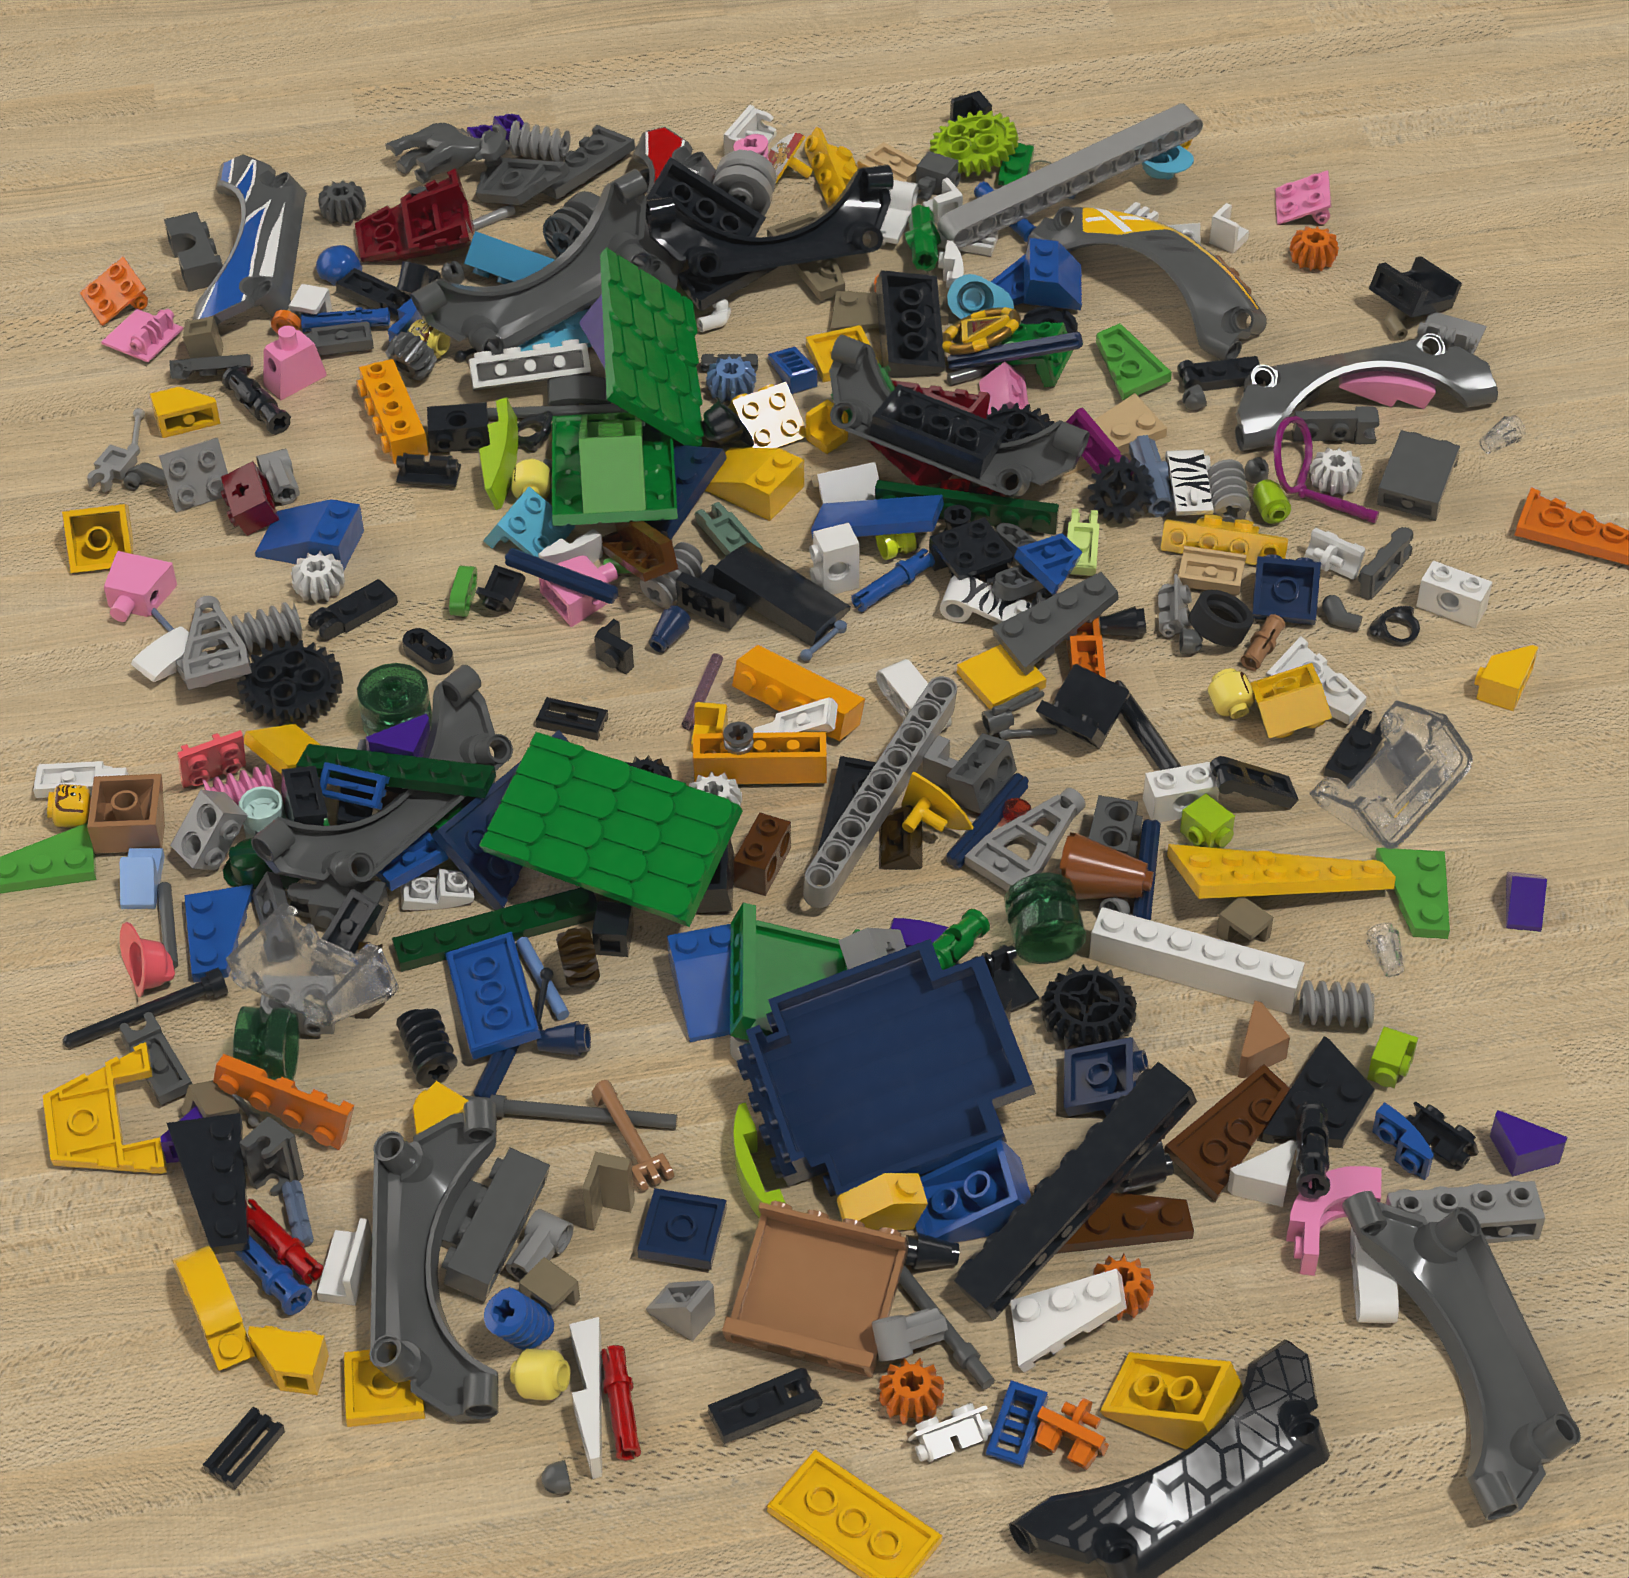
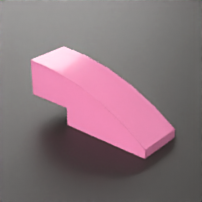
M1367 371L1339 378V388L1392 407L1397 400L1425 409L1436 394L1434 384L1418 377L1397 372Z

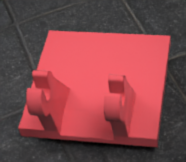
M241 730L220 737L218 733L213 734L211 741L189 748L187 744L182 745V751L177 754L183 788L191 785H203L202 780L208 782L211 778L222 774L236 773L241 767L246 766L244 738Z

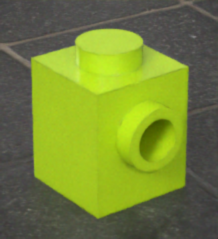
M1205 793L1182 810L1180 832L1194 846L1225 847L1234 835L1235 815Z

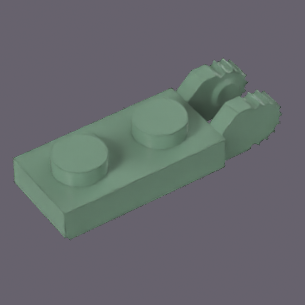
M720 502L711 505V511L715 519H712L703 509L695 512L696 521L701 529L706 532L726 556L749 542L763 550V547L732 512H728Z

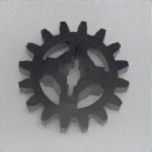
M1122 455L1120 462L1117 463L1111 457L1109 458L1110 465L1108 467L1099 464V468L1102 471L1100 474L1092 473L1091 477L1096 483L1088 485V489L1095 494L1089 497V501L1092 504H1096L1094 510H1098L1099 515L1103 513V517L1107 521L1114 517L1118 524H1122L1123 518L1126 516L1128 520L1133 522L1134 513L1138 512L1143 516L1145 514L1142 509L1143 505H1152L1148 495H1153L1156 491L1149 485L1155 482L1151 475H1147L1150 470L1144 464L1140 466V462L1136 458H1133L1129 463V459ZM1131 472L1138 476L1140 483L1132 481ZM1104 496L1111 498L1112 507L1106 504Z

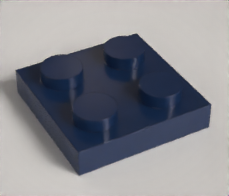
M654 1188L637 1249L638 1258L711 1270L727 1210V1200Z

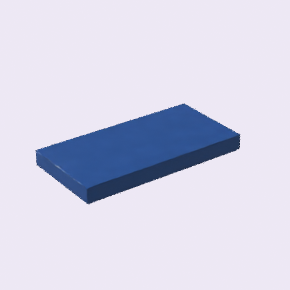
M942 495L823 503L811 528L812 539L813 531L845 523L850 524L856 537L932 532L935 529L944 505Z
M512 932L445 953L473 1060L541 1038Z

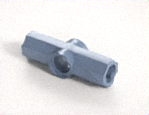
M1148 435L1137 436L1134 441L1129 443L1131 460L1136 458L1140 462V466L1144 464L1150 470L1147 475H1151L1155 482L1149 485L1154 488L1156 493L1148 495V499L1152 502L1151 506H1147L1148 513L1154 514L1155 517H1164L1174 510L1175 505L1169 486L1168 464L1166 461H1161L1155 440L1150 439ZM1134 474V481L1140 483L1138 476Z

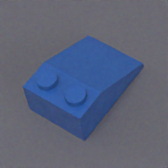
M329 499L277 511L279 520L269 525L255 551V555L259 558L297 564L298 558L306 559L308 553L314 556L321 551L324 556L333 554L336 560H340L343 570H345L364 533L360 504Z
M731 924L667 935L669 964L689 1041L696 1042L730 1035Z
M999 1139L920 1177L928 1204L915 1226L916 1231L951 1243L988 1237L995 1231H1000L1009 1222L1012 1211L1018 1205L1025 1204L1031 1198L1021 1158L1002 1139Z

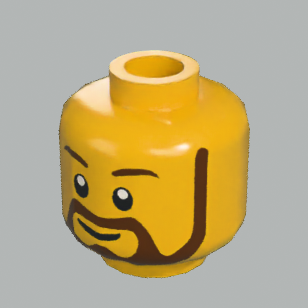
M59 784L56 786L54 792H49L47 818H52L55 826L75 828L88 823L91 803L89 788L84 785Z

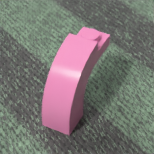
M1369 1166L1336 1168L1326 1173L1330 1180V1190L1326 1195L1317 1199L1306 1198L1301 1193L1297 1195L1290 1213L1286 1241L1294 1242L1293 1257L1294 1259H1300V1274L1315 1276L1319 1257L1320 1230L1327 1223L1335 1219L1347 1217L1342 1207L1346 1199L1363 1191H1372L1377 1202L1381 1201L1382 1168ZM1312 1180L1309 1182V1188H1312Z

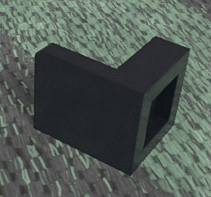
M979 90L951 99L950 120L958 121V115L966 118L968 112L976 116L979 111H982L983 115L992 111V104Z
M598 902L592 930V940L596 955L628 957L634 928L632 906L619 902Z

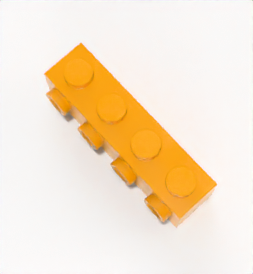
M389 359L359 367L361 379L356 380L357 389L360 397H366L364 404L368 416H374L372 417V423L376 435H382L380 436V442L384 454L389 453L394 464H396L397 456H403V453L428 456L426 433L394 360Z
M760 645L755 646L736 660L732 687L744 692L747 696L754 697L781 712L828 697L833 698L838 704L835 730L827 732L826 736L838 741L842 740L860 725L865 698Z
M826 732L753 733V748L741 755L731 754L725 749L723 733L693 735L694 782H696L698 775L706 778L712 771L714 776L718 777L725 773L728 779H736L737 784L827 783Z

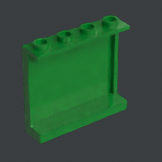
M743 902L731 921L730 1036L749 1040L746 1030L760 1025L765 1036L773 1034L766 1013L772 1012L768 999L848 970L838 941L840 939L756 920V905ZM855 929L852 934L859 932L860 930Z

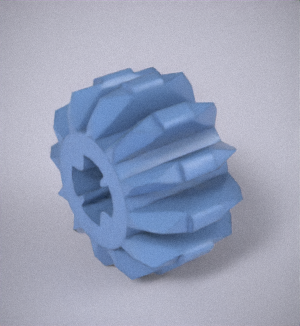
M728 356L725 360L717 358L716 363L709 364L706 386H708L712 398L717 396L723 403L726 400L731 401V399L740 394H753L756 373L750 361H743L741 356L736 359H731Z

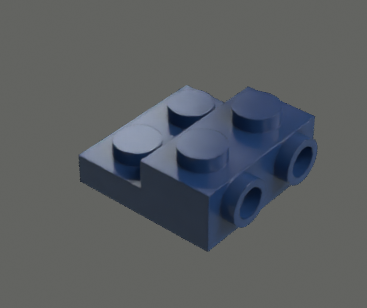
M1273 554L1264 557L1258 556L1253 594V619L1266 620L1269 615L1274 614L1280 616L1288 623L1315 625L1321 562H1314L1312 559L1304 557L1297 558L1296 560L1282 559V557Z
M1133 1037L1064 1050V1109L1068 1116L1103 1110L1106 1116H1108L1114 1102L1120 1096L1127 1095L1136 1086L1138 1077L1149 1066L1146 1052L1139 1050Z

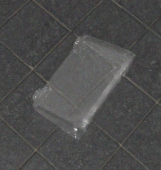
M1398 700L1385 712L1380 723L1382 734L1388 742L1351 782L1345 786L1340 779L1327 777L1320 781L1309 793L1322 809L1375 844L1387 849L1399 847L1469 772L1473 762L1471 750L1445 714Z
M284 902L226 958L232 971L231 978L240 988H250L304 1015L316 1026L320 1024L325 1026L332 1025L390 1000L399 990L398 983L380 947L368 942L356 955L319 938L313 925L308 923L304 927L299 924L294 917L298 913L296 908Z

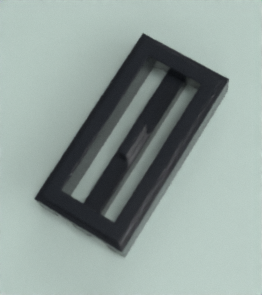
M546 697L536 718V727L555 732L560 730L564 734L598 741L600 731L604 729V722L608 720V710Z
M253 1406L203 1463L204 1471L235 1490L285 1433L284 1425L278 1421L274 1423L270 1416L267 1414L261 1415L259 1409ZM264 1430H268L267 1434L254 1447V1449L248 1454V1456L241 1462V1464L235 1469V1471L231 1475H228L227 1473L238 1462L240 1458H243L248 1453V1451L251 1449V1445L264 1432Z

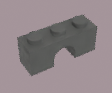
M197 211L164 219L168 242L174 257H178L181 275L188 292L209 287L223 267L220 255H216V246L213 238H210L206 221L201 222Z

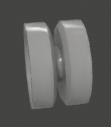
M737 150L729 152L721 158L715 172L713 184L765 216L771 205L772 194L776 186V171L772 163L763 155L749 150Z

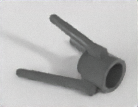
M1035 687L1003 704L983 711L982 721L987 734L990 736L998 734L999 738L1003 740L1010 737L1056 734V728L1009 729L1010 726L1014 725L1012 711L1042 698L1045 693L1040 691L1038 687Z

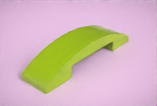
M745 1102L738 1105L734 1121L735 1167L744 1196L760 1219L761 1214L758 1208L760 1202L771 1204L772 1201H780L785 1203L780 1189L769 1192L764 1190L751 1153L758 1152L757 1129Z

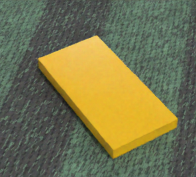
M816 1449L767 1505V1513L861 1578H913L942 1543V1535Z

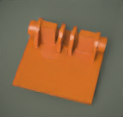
M121 257L116 263L112 264L104 273L80 292L102 326L129 304L140 310L145 309L148 304V298L143 293L146 290L145 286L124 257Z

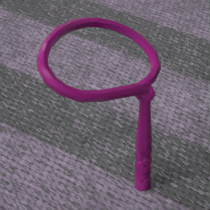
M1298 416L1284 418L1279 424L1275 435L1273 453L1276 475L1280 486L1286 494L1298 493L1299 498L1307 497L1335 510L1376 523L1379 516L1378 511L1307 488L1305 482L1313 460L1311 432L1307 423ZM1290 423L1298 425L1305 442V458L1296 486L1290 487L1286 481L1281 459L1282 437L1284 430Z

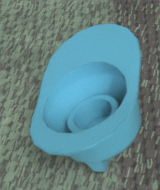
M1179 145L1143 162L1142 167L1146 174L1152 178L1169 180L1174 177L1175 173L1190 168L1194 159L1188 150Z
M974 274L962 275L955 279L949 287L947 294L948 305L952 313L960 319L972 313L991 308L1008 307L1014 309L1013 300L1008 292L987 279Z

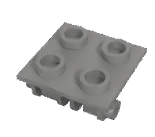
M1433 312L1429 313L1425 323L1420 322L1417 339L1425 334L1433 333L1442 339L1445 350L1449 347L1459 346L1474 354L1487 326ZM1422 346L1423 351L1431 353L1428 347Z
M218 437L159 455L168 488H166L167 494L173 502L175 512L223 498L221 491L224 490L221 477L228 474Z

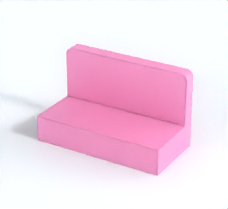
M1003 362L979 382L980 392H987L990 395L988 415L991 414V407H995L1000 411L1003 404H1006L1008 409H1012L1015 403L1019 404V409H1023L1028 404L1025 376L1006 362Z

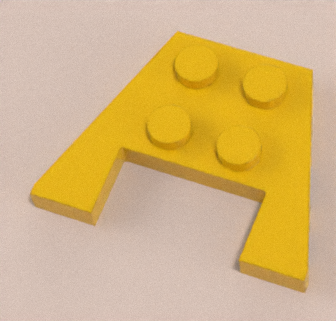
M146 1042L133 1047V1052L120 1059L116 1056L105 1062V1067L86 1076L84 1073L42 1095L50 1160L53 1166L158 1174L167 1173L160 1137L127 1145L123 1143L116 1085L153 1077L149 1048Z

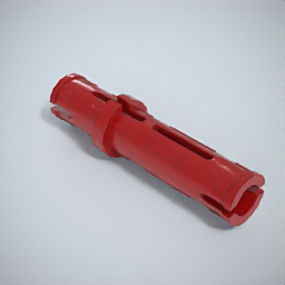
M248 1199V1204L252 1207L250 1208L247 1205L249 1228L277 1254V1260L295 1271L304 1283H312V1279L308 1275L314 1281L318 1280L323 1273V1265L317 1262L305 1250V1244L300 1239L290 1236L254 1199Z
M611 1345L607 1347L609 1355L606 1349L601 1351L605 1380L602 1382L603 1391L605 1394L607 1393L609 1399L616 1458L627 1461L633 1460L634 1455L636 1457L641 1455L631 1395L634 1385L632 1377H629L627 1372L625 1348L620 1345Z

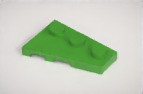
M1121 323L1096 333V344L1122 401L1134 393L1138 396L1171 381L1172 372Z
M88 823L1 856L0 894L96 880V857L87 828Z
M1376 848L1375 857L1377 861L1383 862L1396 876L1394 891L1399 900L1398 906L1412 936L1448 939L1450 924L1445 851Z

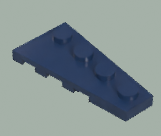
M673 444L678 519L644 522L671 540L727 459L723 449Z

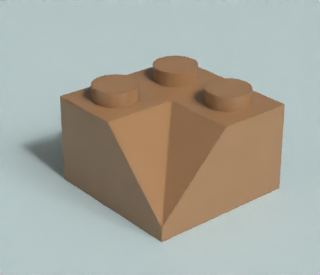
M161 774L94 776L87 825L94 853L128 852L129 848L163 847L165 818Z

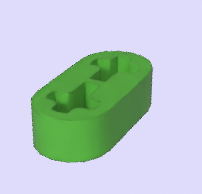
M460 565L458 567L449 600L451 616L467 617L470 612L478 577L477 568L474 566Z

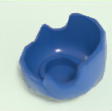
M344 245L332 246L322 251L318 256L315 267L319 277L333 285L354 268L362 271V265L354 251Z

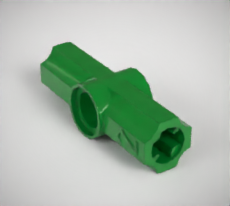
M919 204L911 208V214L908 216L909 231L905 232V237L912 251L914 266L917 270L921 269L928 272L936 268L935 264L939 260L937 245L941 244L942 241L935 226L934 213L930 207H924Z

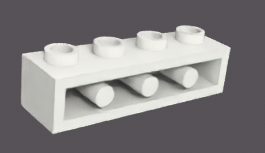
M579 339L561 341L562 346L550 348V343L532 345L533 350L521 352V347L503 349L504 354L492 355L491 351L474 353V358H470L468 361L473 390L546 381L549 378L561 376L589 375L591 367L587 343L579 344Z

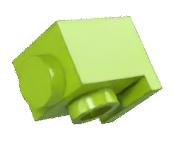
M1384 1026L1371 1058L1367 1080L1395 1089L1399 1076H1407L1410 1064H1412L1418 1037Z

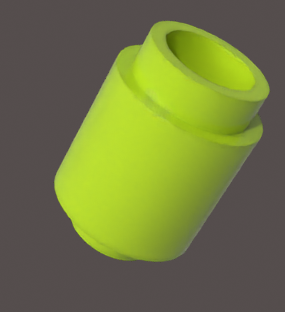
M1270 479L1262 480L1256 484L1253 489V501L1263 520L1269 524L1285 520L1291 512V505L1281 486Z

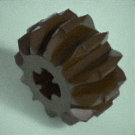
M576 927L559 933L556 941L566 984L572 988L577 986L584 987L590 985V983L597 982L600 978V971L590 931L586 927L579 929Z

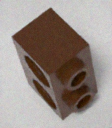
M759 812L733 860L734 887L764 896L767 895L791 849V821Z

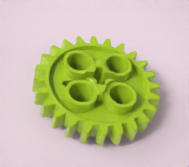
M979 111L976 116H973L971 112H968L966 118L958 115V121L948 120V127L940 126V132L933 134L934 139L930 140L931 147H929L930 152L959 160L958 172L960 174L965 172L966 177H969L971 172H975L978 176L983 169L991 172V166L1001 167L1000 161H1009L1008 155L1015 154L1014 148L1018 147L1017 140L1019 138L1014 122H1010L1009 117L1003 118L1002 113L993 116L992 111H989L986 115Z

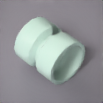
M261 786L252 788L239 801V807L248 815L243 823L246 839L257 835L278 816L287 819L282 795L272 787Z

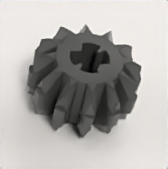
M344 180L340 183L332 181L331 186H323V191L319 193L318 203L323 218L328 219L330 223L339 222L340 225L344 222L353 223V219H361L362 213L366 212L364 192L362 187L356 186L354 181L345 183Z
M401 331L396 335L385 352L389 359L394 360L397 369L403 376H408L414 381H422L425 376L427 377L437 361L434 350L427 345V342H424L420 336H415L409 331Z

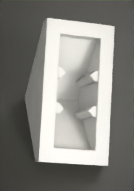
M1292 1139L1231 1168L1227 1188L1229 1193L1234 1196L1283 1207L1293 1166L1296 1143Z

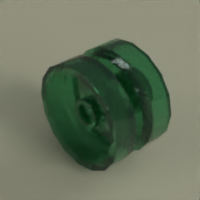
M401 663L384 664L368 671L360 679L357 687V696L363 730L368 736L423 714L428 715L431 726L432 710L427 678L417 668Z
M262 1006L241 1007L234 1030L233 1058L264 1069L269 1079L275 1080L284 1077L294 1081L298 1065L300 1036L299 1020L295 1008L275 1007L268 1016Z

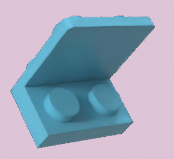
M528 487L483 541L493 549L500 540L504 543L511 540L525 553L539 557L538 553L547 546L552 545L561 538L565 540L573 531L575 525L553 526L552 505L531 487Z

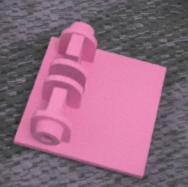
M1328 170L1312 174L1295 182L1285 183L1275 188L1278 225L1310 214L1318 224H1325L1329 220L1330 212L1328 208H1331Z
M136 309L101 343L149 362L183 330V327L174 324V314L170 309L160 310L156 316Z

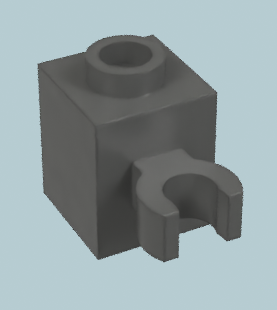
M928 151L916 168V184H918L919 190H921L917 198L928 201L933 194H942V179L949 178L957 188L961 178V174L958 172L959 160Z

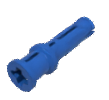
M249 1235L250 1250L235 1251V1253L262 1280L263 1291L269 1296H275L278 1299L282 1310L287 1315H294L302 1311L311 1300L312 1290L306 1285H301L293 1277V1271L287 1265H278Z

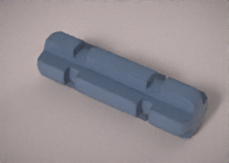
M298 1180L285 1182L281 1188L292 1237L300 1239L305 1246H310L314 1238L301 1182Z

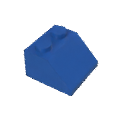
M1030 238L1024 260V304L1081 310V264L1059 241Z

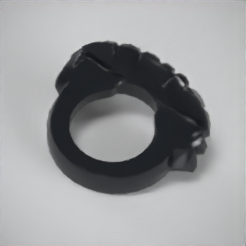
M551 411L542 412L538 416L528 417L518 423V434L528 424L536 423L542 426L538 433L531 436L522 437L518 435V446L527 447L529 451H537V448L550 435L553 419Z
M1398 606L1386 610L1370 624V634L1379 639H1384L1393 645L1403 646L1410 644L1417 638L1420 631L1419 622L1413 615L1414 608L1411 606ZM1391 618L1403 621L1411 628V635L1405 639L1396 638L1388 632L1385 622Z

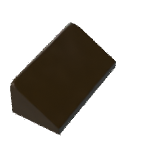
M911 805L890 812L881 825V867L884 870H917L923 867L922 821L913 833H908L902 828L903 822L913 810Z

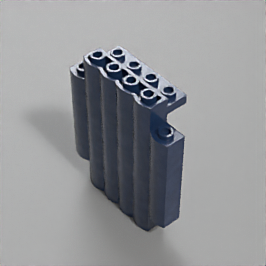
M931 939L768 999L772 1012L766 1013L773 1034L765 1036L760 1025L747 1029L746 1032L750 1042L739 1046L742 1059L737 1060L743 1080L750 1079L753 1091L748 1093L752 1108L755 1113L761 1112L765 1122L759 1125L765 1145L772 1144L776 1156L770 1158L777 1179L783 1177L788 1186L829 1172L823 1178L830 1197L835 1195L838 1197V1195L884 1173H919L921 1175L945 1166L999 1139L1007 1143L995 1109L1036 1094L984 956L982 955L942 970Z

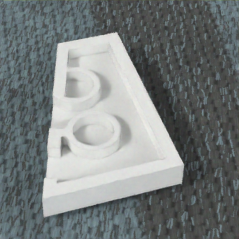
M1300 636L1266 673V677L1312 663L1322 683L1331 716L1349 725L1365 707L1367 697L1342 673H1335L1328 667L1327 660L1320 653L1314 654L1308 648V642Z
M1117 1269L1011 1300L1017 1359L1020 1369L1024 1373L1036 1366L1034 1361L1051 1351L1054 1355L1065 1348L1064 1342L1082 1331L1089 1333L1127 1309L1122 1275Z

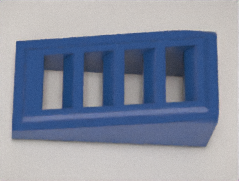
M795 346L768 354L769 361L782 382L787 383L791 394L818 386L817 370Z
M1012 1380L1010 1381L986 1455L1024 1467L1040 1424L1037 1415L1041 1407H1046L1048 1392ZM1015 1401L1034 1406L1033 1412L1014 1406ZM1014 1414L1030 1421L1026 1425L1009 1419V1416ZM1005 1427L1025 1433L1024 1439L1004 1433ZM1000 1440L1020 1446L1019 1453L998 1447Z

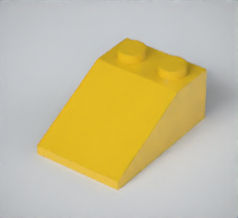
M730 447L725 452L727 459L705 491L771 521L805 486L804 459L780 448Z
M1129 1352L1100 1412L1106 1418L1182 1449H1188L1209 1433L1224 1418L1238 1399L1243 1385L1231 1361Z

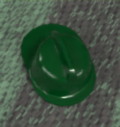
M252 838L244 839L235 847L229 849V859L226 861L223 874L226 882L232 887L253 884V888L256 889L266 872H273L267 863L254 851L251 844ZM280 875L284 889L288 888L292 883L294 884L301 880Z

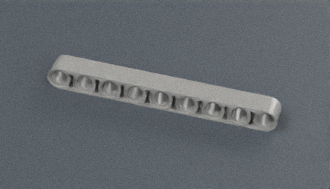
M939 676L933 678L928 683L805 872L803 890L804 900L810 906L823 908L834 900L908 785L912 772L917 771L923 761V756L953 715L957 685L952 679Z

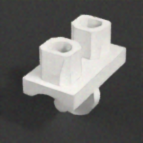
M1315 528L1311 532L1310 543L1304 558H1310L1314 562H1321V570L1325 572L1330 569L1354 580L1358 575L1365 554V547L1356 543L1351 544L1338 538L1334 533Z

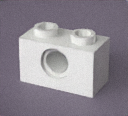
M845 523L813 531V545L809 547L814 566L810 568L812 582L832 595L858 589L859 541L850 524Z
M1432 561L1421 580L1416 607L1476 628L1487 609L1492 581Z
M1210 762L1145 773L1143 801L1152 821L1158 820L1159 822L1181 819L1182 810L1205 793L1218 802L1219 789L1216 784L1217 778L1212 774Z

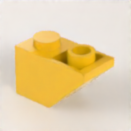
M249 1326L248 1337L253 1352L279 1390L318 1395L329 1357L325 1336L308 1330L293 1332L281 1330L274 1326H264L263 1328Z

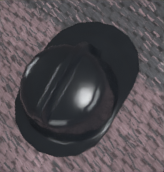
M716 396L717 402L703 414L704 421H702L706 438L710 441H716L721 446L742 440L750 447H753L754 440L746 426Z

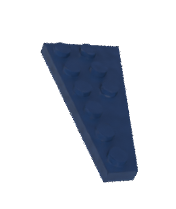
M560 730L552 735V737L569 742ZM520 762L492 784L486 798H475L431 835L494 910L505 907L508 901L507 897L511 889L516 885L523 866L486 853L479 844L485 832L487 833V828L499 804L502 803L501 800L513 776L516 774Z

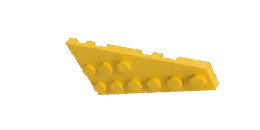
M1168 844L1167 857L1198 899L1394 889L1396 876L1383 862L1377 860L1360 861L1279 854L1264 850L1256 852Z

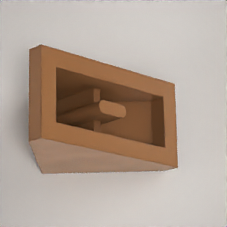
M1254 1001L1240 1059L1238 1077L1244 1079L1253 1074L1263 1064L1270 1067L1287 1059L1290 1036L1264 1004L1259 1001Z

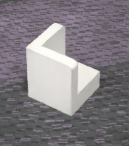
M949 178L942 179V194L934 196L931 200L924 201L923 206L930 207L934 213V221L938 224V221L944 214L963 205V195Z
M1226 203L1212 216L1209 243L1234 254L1248 240L1249 230L1240 227L1238 223L1230 220L1232 205Z
M301 284L289 304L290 311L295 313L300 319L301 314L332 312L329 288Z

